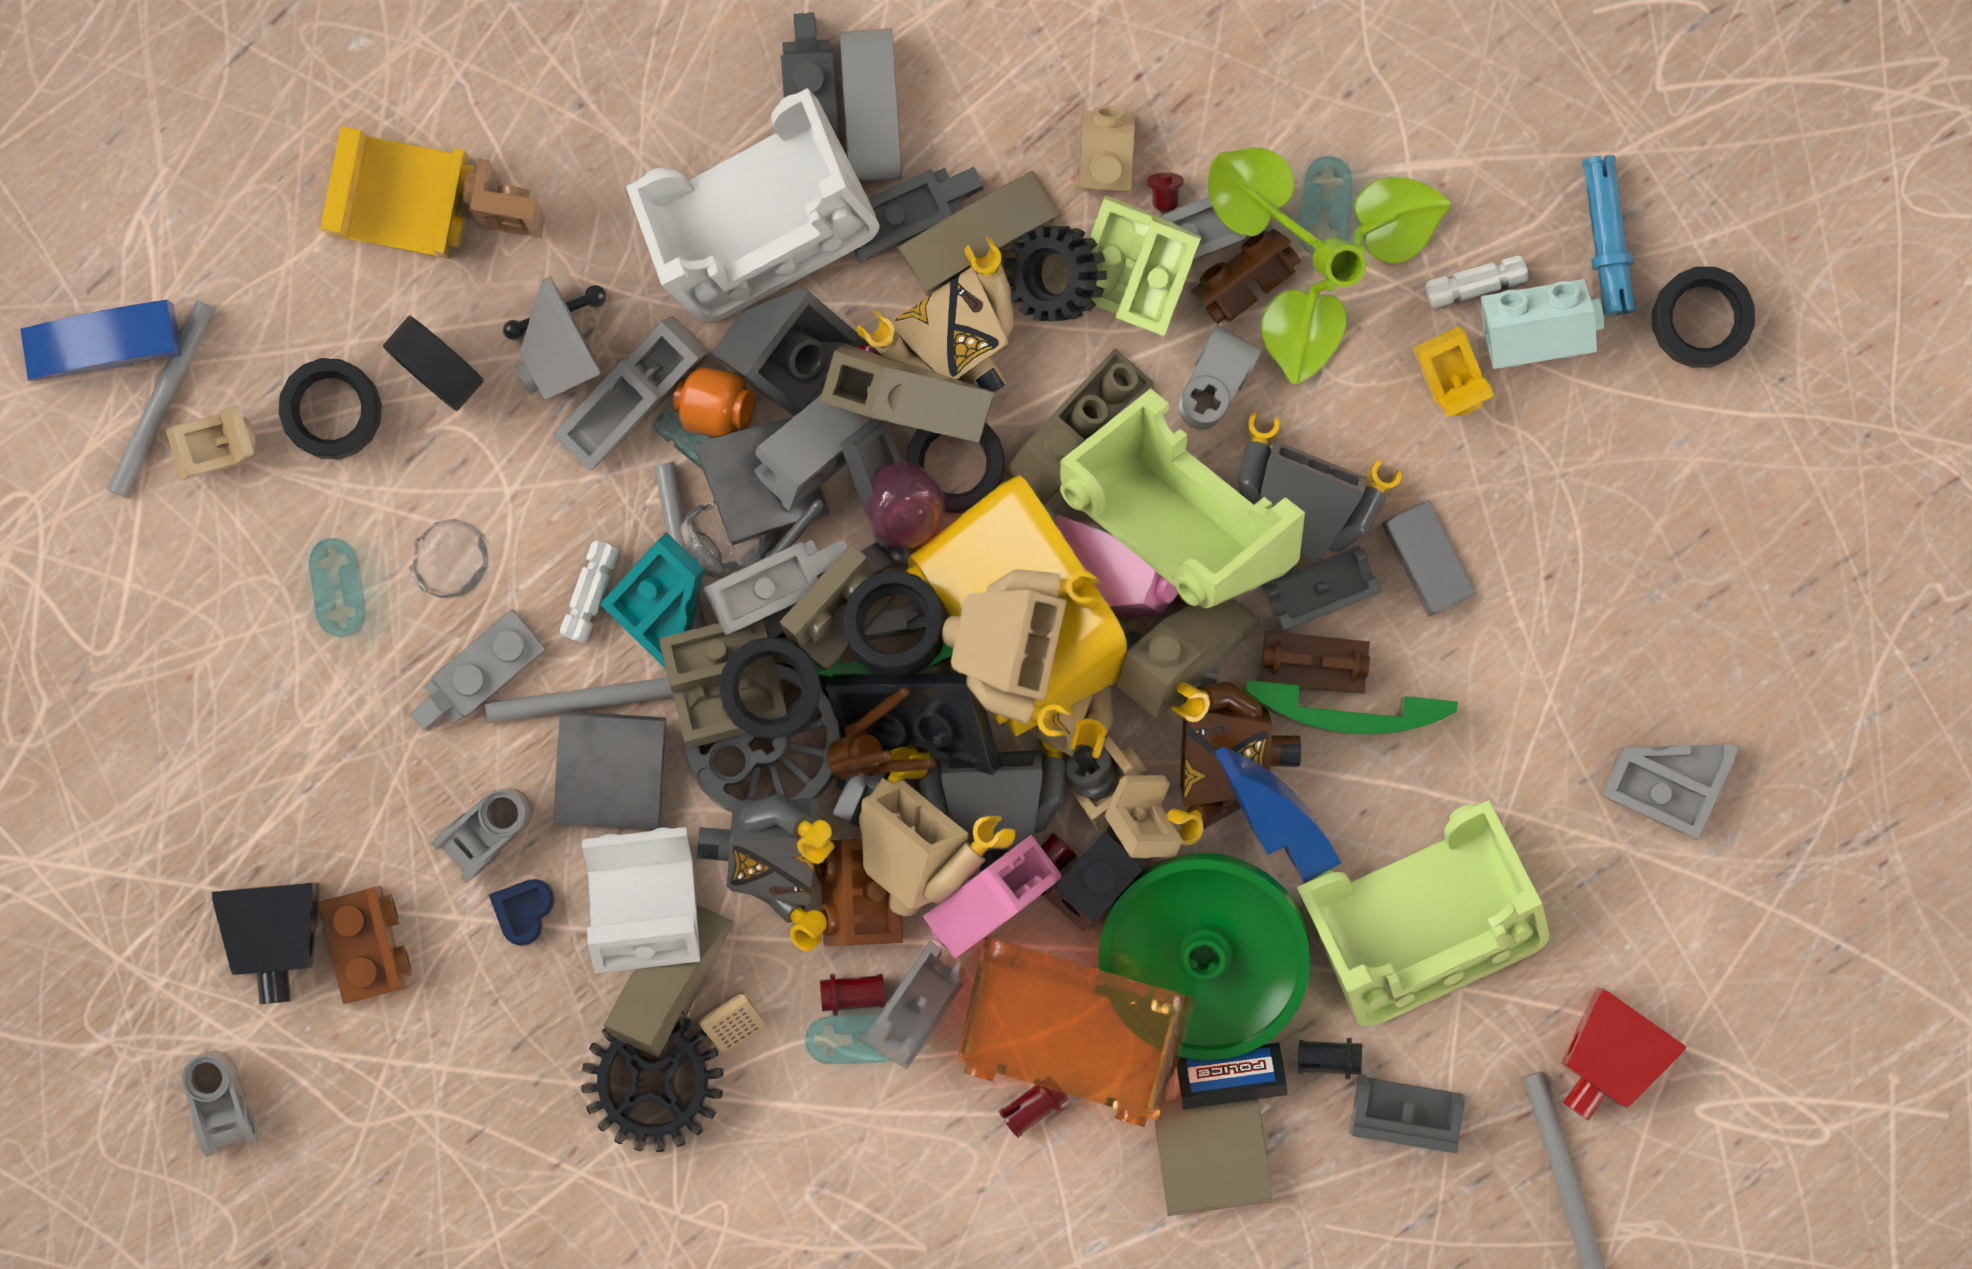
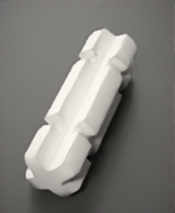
M1517 255L1501 260L1500 265L1497 266L1493 262L1454 273L1451 279L1443 276L1429 280L1425 289L1431 307L1437 309L1453 304L1454 299H1459L1462 302L1500 291L1502 289L1501 286L1504 285L1507 288L1525 284L1529 280L1528 269L1522 256Z
M593 541L586 557V560L589 561L587 568H582L569 603V607L572 608L570 615L565 614L560 628V634L564 637L580 643H585L588 640L593 623L590 622L592 615H597L610 580L607 573L609 569H614L619 555V550L615 546L602 541Z

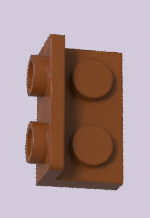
M863 839L830 840L834 844V849L822 863H815L816 875L821 882L822 905L818 911L823 913L827 920L826 929L821 933L824 945L847 946L903 943L902 915L896 914L890 909V893L867 875L863 867Z
M375 886L318 902L343 1004L407 988L405 977L412 976V969L406 947L404 945L396 946L392 926L399 925V917L392 894L384 896L382 887Z

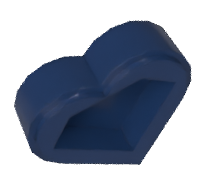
M538 879L526 880L489 894L502 933L508 941L519 946L529 945L539 938L543 930L542 918L551 912L555 903V895L551 886Z

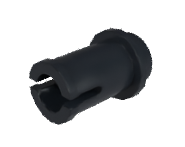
M1347 1038L1346 1043L1299 1040L1298 1073L1345 1074V1079L1348 1080L1351 1079V1075H1361L1362 1043H1352V1038Z

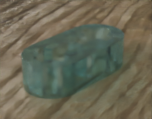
M1322 156L1314 160L1308 167L1303 181L1299 225L1308 231V228H1314L1318 225L1320 211H1329V228L1337 230V237L1345 240L1348 231L1352 175L1348 165L1340 158ZM1325 167L1333 168L1334 177L1342 179V185L1334 186L1331 192L1330 203L1321 202L1322 185L1313 181V176H1321ZM1299 237L1303 248L1313 255L1315 249Z
M327 538L319 541L312 548L309 555V571L316 617L319 626L326 633L335 637L347 638L359 632L366 621V605L359 559L354 548L338 538ZM335 547L337 554L347 556L348 559L346 565L339 567L341 584L333 585L330 570L320 567V560L328 558V549ZM342 591L345 606L355 609V616L347 619V627L340 629L338 622L328 620V611L336 609L335 592Z
M880 1014L826 1016L812 1023L806 1032L805 1043L807 1051L812 1058L820 1063H877L892 1060L883 1053H877V1049L868 1043L859 1044L858 1034H867ZM824 1025H834L835 1034H852L853 1044L837 1045L834 1051L835 1054L825 1055L824 1047L815 1045L814 1036L823 1033Z

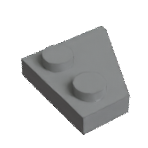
M1734 744L1621 748L1600 796L1695 840H1699L1740 747Z

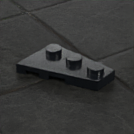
M834 674L825 685L834 716L842 732H845L847 724L860 720L889 696L896 693L902 687H907L910 690L909 696L867 728V734L876 737L880 743L898 748L902 743L930 750L931 758L948 763L952 757L975 763L976 771L989 775H994L1001 765L986 709L967 686L966 674H913L911 676L895 678L879 674Z

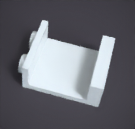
M662 827L649 832L624 835L605 834L599 838L583 839L582 850L588 871L591 926L587 927V939L594 973H608L701 961L693 856L687 827L674 829Z

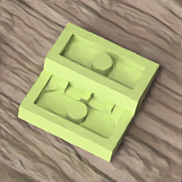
M1106 195L1090 238H1093L1098 244L1092 249V252H1103L1105 261L1097 264V271L1107 270V280H1097L1096 285L1105 290L1102 297L1092 298V300L1097 304V307L1116 313L1115 318L1165 336L1201 237L1161 217Z

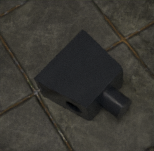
M1109 825L1045 897L1084 932L1142 871L1150 858H1131Z
M319 883L212 892V901L232 975L257 973L259 1004L291 1002L288 970L306 969L313 966L320 891Z

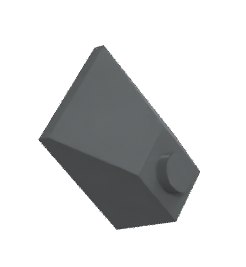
M802 287L743 311L713 350L712 354L732 371L741 375L747 383L794 417L822 394L835 350L844 344L859 348V344L869 346V343L819 299Z

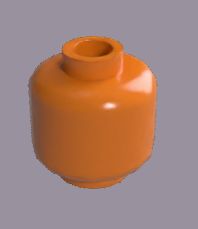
M710 367L694 369L686 381H679L673 395V408L679 412L680 421L685 430L711 438H718L746 429L751 422L754 412V392L748 389L744 378L738 373Z

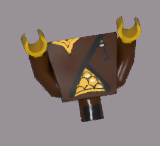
M1228 681L1201 685L1197 688L1187 682H1181L1176 689L1177 692L1184 695L1183 705L1172 707L1173 712L1183 717L1179 789L1184 806L1190 807L1187 812L1178 808L1168 811L1167 820L1175 824H1182L1178 833L1183 839L1182 844L1185 845L1195 844L1201 838L1203 829L1242 809L1214 751L1226 747L1250 758L1269 771L1270 767H1300V735H1272V721L1268 709L1262 707L1258 699Z

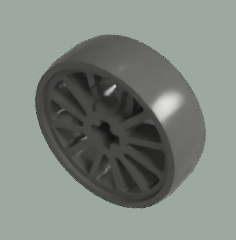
M775 662L780 685L786 681L802 690L800 675L795 667ZM821 686L817 707L822 717L806 723L790 735L775 738L772 741L775 750L768 755L762 749L756 751L751 749L750 744L755 741L756 737L748 733L716 742L708 754L703 753L702 745L689 749L685 745V754L689 768L702 791L717 805L733 813V804L743 799L729 793L727 787L740 784L752 775L746 800H755L762 768L764 765H767L777 794L786 799H818L835 777L827 761L829 745L834 740L843 737V732L840 731L838 721L834 716L828 693ZM801 695L787 709V713L791 712L795 708V706L800 700ZM819 727H825L827 730V748L824 750L789 741L791 736ZM727 746L738 747L745 756L744 769L733 777L722 775L715 763L720 750ZM791 750L822 757L824 762L816 777L810 778L786 755V752ZM778 761L783 762L806 784L804 790L791 798H787L776 766Z

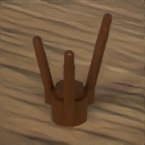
M902 687L860 720L847 724L845 726V737L836 739L829 745L827 761L831 771L836 776L848 780L863 774L873 777L882 773L915 771L935 767L936 762L933 758L891 760L892 753L890 751H883L879 740L873 735L866 733L867 728L909 696V688Z

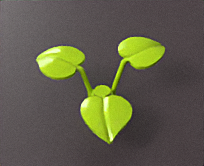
M1259 147L1220 152L1214 157L1210 166L1208 192L1212 207L1221 222L1238 234L1255 236L1263 232L1271 217H1273L1315 249L1313 265L1315 270L1324 277V280L1313 284L1309 289L1308 295L1297 289L1281 292L1267 305L1261 319V337L1267 351L1278 364L1288 381L1298 385L1314 375L1330 359L1339 346L1346 329L1347 314L1344 304L1333 295H1319V293L1327 289L1334 291L1337 286L1349 287L1358 283L1366 271V259L1364 256L1366 250L1376 259L1390 264L1402 263L1417 255L1429 242L1438 223L1450 209L1451 203L1440 192L1420 181L1397 176L1380 178L1364 187L1355 199L1354 213L1362 225L1353 232V244L1338 237H1330L1321 241L1278 209L1290 200L1294 190L1293 173L1283 157L1274 151Z

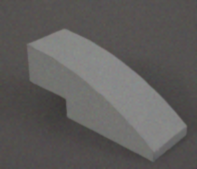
M674 316L661 321L626 359L621 360L553 435L589 471L593 470L675 390L679 381H684L710 352Z

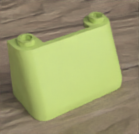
M1150 388L1061 460L1060 478L1062 485L1060 486V491L1065 501L1075 510H1083L1174 585L1179 595L1190 605L1210 608L1283 576L1300 559L1305 512L1286 497L1273 508L1272 503L1265 497L1255 505L1249 502L1186 450L1187 434L1181 429L1177 430L1174 434L1171 432L1163 417V414L1169 410V403Z
M1489 800L1479 805L1468 804L1456 809L1450 815L1449 822L1444 828L1445 840L1352 882L1346 873L1334 872L1329 869L1297 887L1303 906L1351 1011L1360 1026H1375L1527 958L1538 952L1549 941L1550 935L1543 903Z

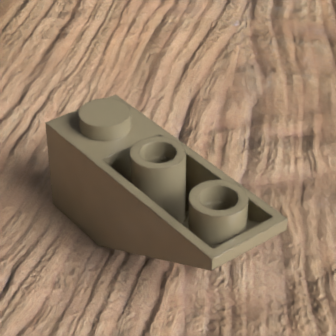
M844 344L834 351L820 402L870 418L979 443L995 392Z
M1115 348L1023 445L1004 473L1011 479L1018 475L1022 476L1044 506L1062 485L1060 478L1061 460L1148 391L1154 382Z

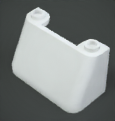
M808 88L783 98L773 110L770 120L776 132L775 134L688 180L677 170L660 167L648 171L642 178L626 186L662 287L694 318L701 322H715L730 317L865 245L879 231L880 226L871 203L819 100Z

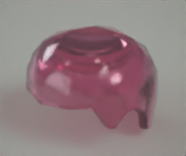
M895 462L878 471L873 478V493L869 501L865 502V509L868 513L867 517L873 533L891 547L911 549L925 544L928 539L935 536L945 516V496L938 482L930 472L917 463Z

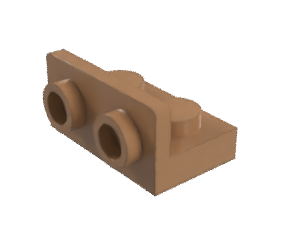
M479 159L477 171H468L463 194V202L469 203L468 211L473 214L479 228L542 238L545 217L537 199L529 198L530 191L527 189L508 185L498 186V177L490 160Z

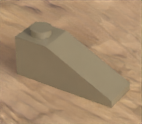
M1233 598L1210 608L1190 605L1161 621L1126 652L1117 687L1154 718L1158 719L1183 696L1176 690L1179 683L1187 682L1192 686L1195 685L1259 626L1260 620Z

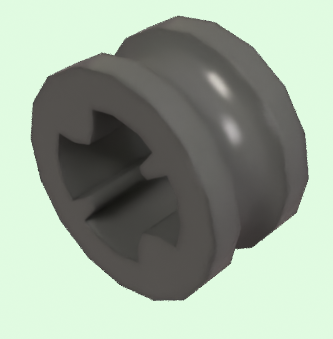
M1087 745L1078 749L1067 762V776L1081 796L1098 798L1111 791L1118 782V767L1104 747L1099 758L1092 757L1094 749ZM1092 768H1095L1097 772H1095L1093 775H1090L1088 771H1090Z

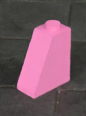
M1056 515L1055 525L1085 571L1093 574L1101 582L1094 584L1117 619L1164 614L1168 603L1172 602L1178 593L1174 585L1113 535L1061 515Z
M1030 835L933 908L923 918L931 927L932 934L937 942L946 947L955 959L1026 907L1063 876L1034 837Z

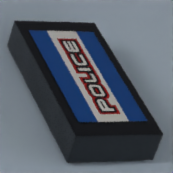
M1279 1042L1264 1044L1251 1052L1220 1060H1194L1175 1056L1183 1109L1288 1095Z

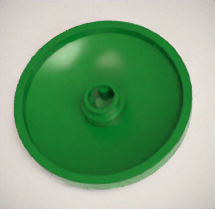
M1191 853L1171 857L1139 873L1112 904L1104 923L1099 944V969L1102 984L1110 1004L1124 1024L1138 1037L1155 1048L1175 1056L1194 1060H1220L1236 1057L1251 1052L1273 1039L1285 1028L1298 1010L1306 992L1311 968V944L1308 929L1300 909L1287 890L1276 879L1257 866L1235 857L1216 853Z

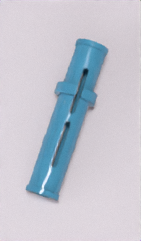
M1605 155L1603 160L1601 156L1582 160L1596 257L1591 259L1592 270L1598 271L1603 316H1613L1614 312H1617V315H1623L1636 311L1629 266L1634 264L1633 253L1627 252L1615 167L1616 157L1614 155Z

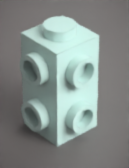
M1584 279L1569 282L1560 281L1551 285L1521 290H1507L1497 294L1481 296L1483 337L1493 369L1517 367L1528 363L1558 358H1571L1576 355L1597 352L1596 330L1604 329L1603 310L1599 298H1590Z

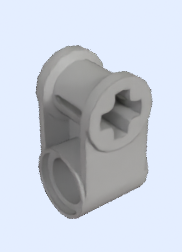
M1217 324L1195 363L1197 367L1181 394L1178 405L1183 421L1190 427L1197 429H1209L1216 425L1227 411L1238 389L1241 390L1263 349ZM1206 391L1213 395L1211 405L1217 408V410L1208 408L1204 414H1200L1194 410L1197 402L1190 396L1200 397Z
M509 788L492 791L467 813L462 814L432 841L431 845L436 850L443 849L463 871L461 878L467 883L484 870L501 853V850L527 827L532 815L531 804L527 797L518 790ZM502 797L512 800L518 810L517 820L508 828L496 823L492 813L494 804Z
M214 1050L206 1051L190 1060L184 1067L182 1083L192 1112L196 1137L205 1157L215 1155L217 1148L246 1140L249 1144L257 1142L258 1132L254 1116L244 1096L236 1066L232 1059L225 1053ZM201 1063H212L221 1071L222 1082L218 1089L209 1090L200 1085L197 1080V1070ZM235 1123L234 1126L222 1130L215 1129L226 1124Z

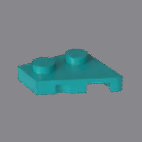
M666 532L603 599L600 605L665 668L659 638L692 630L705 569Z

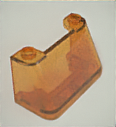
M985 937L956 1060L966 1063L963 1072L965 1074L994 1082L996 1073H1000L1116 1108L1115 1119L1145 1127L1148 1118L1161 1120L1196 997L1154 987L1151 984L1132 980L1032 949H1025L1020 945L996 938Z

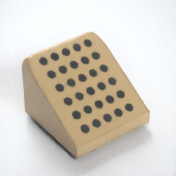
M743 992L701 1018L699 1023L704 1032L722 1052L736 1046L765 1025L764 1020L752 1001Z

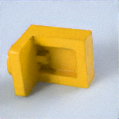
M1460 326L1412 347L1433 401L1447 417L1470 414L1479 409L1483 401L1494 396L1491 385L1481 373L1467 335Z

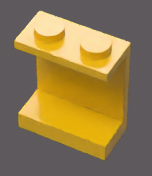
M340 126L320 229L328 236L449 259L452 247L460 248L462 243L465 217L458 216L462 195L464 194L468 171L476 172V166L468 165L470 157L462 149L454 148L453 153L369 137L362 130Z

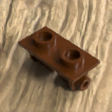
M1272 228L1269 232L1263 231L1258 235L1251 236L1242 245V252L1229 262L1218 263L1206 270L1200 277L1199 281L1201 283L1190 291L1207 305L1205 309L1216 324H1220L1225 319L1230 323L1239 314L1258 301L1248 286L1251 282L1256 280L1263 292L1267 294L1296 273L1294 267L1301 260L1289 245L1291 243L1289 238Z
M1265 631L1260 682L1300 685L1303 688L1365 694L1366 677H1368L1370 656H1368L1370 641Z

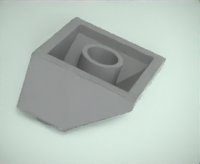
M549 276L543 279L519 353L524 362L517 365L516 369L528 392L532 394L539 390L543 399L546 400L601 374L593 353L553 278Z

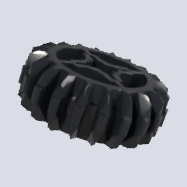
M688 1017L682 1018L676 1030L673 1029L668 1040L677 1044L678 1047L660 1061L649 1060L641 1052H637L632 1045L612 1037L606 1028L602 1030V1033L611 1045L608 1048L596 1042L590 1045L589 1050L602 1059L600 1064L585 1062L583 1064L582 1071L589 1074H597V1082L585 1083L581 1086L582 1093L587 1094L598 1092L600 1100L592 1102L586 1109L589 1114L596 1113L602 1108L606 1110L609 1116L598 1124V1128L602 1132L610 1128L614 1122L621 1126L614 1138L617 1144H622L627 1139L629 1132L637 1134L634 1141V1150H644L647 1136H654L656 1152H663L666 1148V1134L671 1133L674 1143L677 1147H681L686 1143L685 1135L681 1130L683 1126L686 1125L697 1136L703 1132L702 1125L694 1118L697 1113L709 1119L715 1117L716 1110L705 1104L704 1101L706 1097L721 1099L723 1097V1090L717 1087H708V1079L723 1077L724 1069L718 1067L707 1069L705 1061L717 1057L719 1051L714 1047L701 1053L697 1045L703 1042L708 1035L704 1030H701L692 1039L688 1038L685 1035L691 1025V1019ZM619 1055L631 1072L633 1082L630 1090L616 1103L611 1091L610 1073L616 1056ZM690 1058L696 1074V1089L692 1102L688 1107L675 1090L673 1078L678 1068ZM672 1061L673 1066L664 1073L666 1079L661 1081L666 1084L665 1094H660L656 1089H652L647 1093H642L634 1100L633 1095L641 1089L639 1082L645 1080L639 1077L642 1069L637 1063L642 1068L645 1067L648 1071L653 1072L659 1068H664ZM652 1100L661 1104L666 1110L668 1109L676 1119L662 1124H647L631 1118L628 1114L641 1102Z

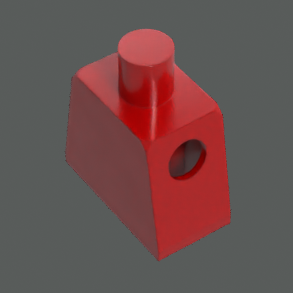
M1597 987L1561 1062L1564 1067L1580 1077L1563 1101V1104L1587 1121L1591 1119L1606 1096L1620 1106L1628 1108L1684 1052L1687 1046L1606 989Z

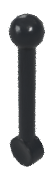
M593 285L587 288L584 296L569 301L566 305L570 312L587 305L594 308L601 307L606 301V294L602 287ZM530 318L520 322L517 320L507 321L503 326L504 336L510 340L520 338L523 331L527 330Z

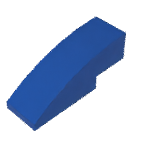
M167 299L71 316L20 329L28 381L133 366V363L181 356L174 304Z
M1226 747L1214 751L1251 829L1267 855L1284 847L1286 854L1304 883L1341 864L1339 857L1316 819L1290 787L1274 773L1244 755Z

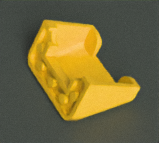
M1018 475L999 485L912 553L908 558L909 568L904 572L919 576L929 584L937 594L946 613L951 617L961 616L964 599L970 593L986 592L989 584L1013 570L1022 569L1060 573V579H1069L1074 573L1085 571V569L1030 485L1022 476ZM1092 582L1081 584L1078 589V596L1096 598L1099 603L1094 607H1081L1069 595L1058 594L1059 599L1066 600L1045 701L1036 700L1035 704L1045 707L1051 704H1062L1071 707L1119 681L1127 651L1126 638L1114 613ZM1057 710L1054 711L1050 718L1059 714L1060 712ZM990 712L998 724L1006 722L1015 737L1038 725V722L1032 720L1024 724Z

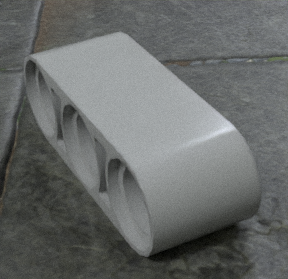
M892 28L840 32L848 160L859 181L902 179Z

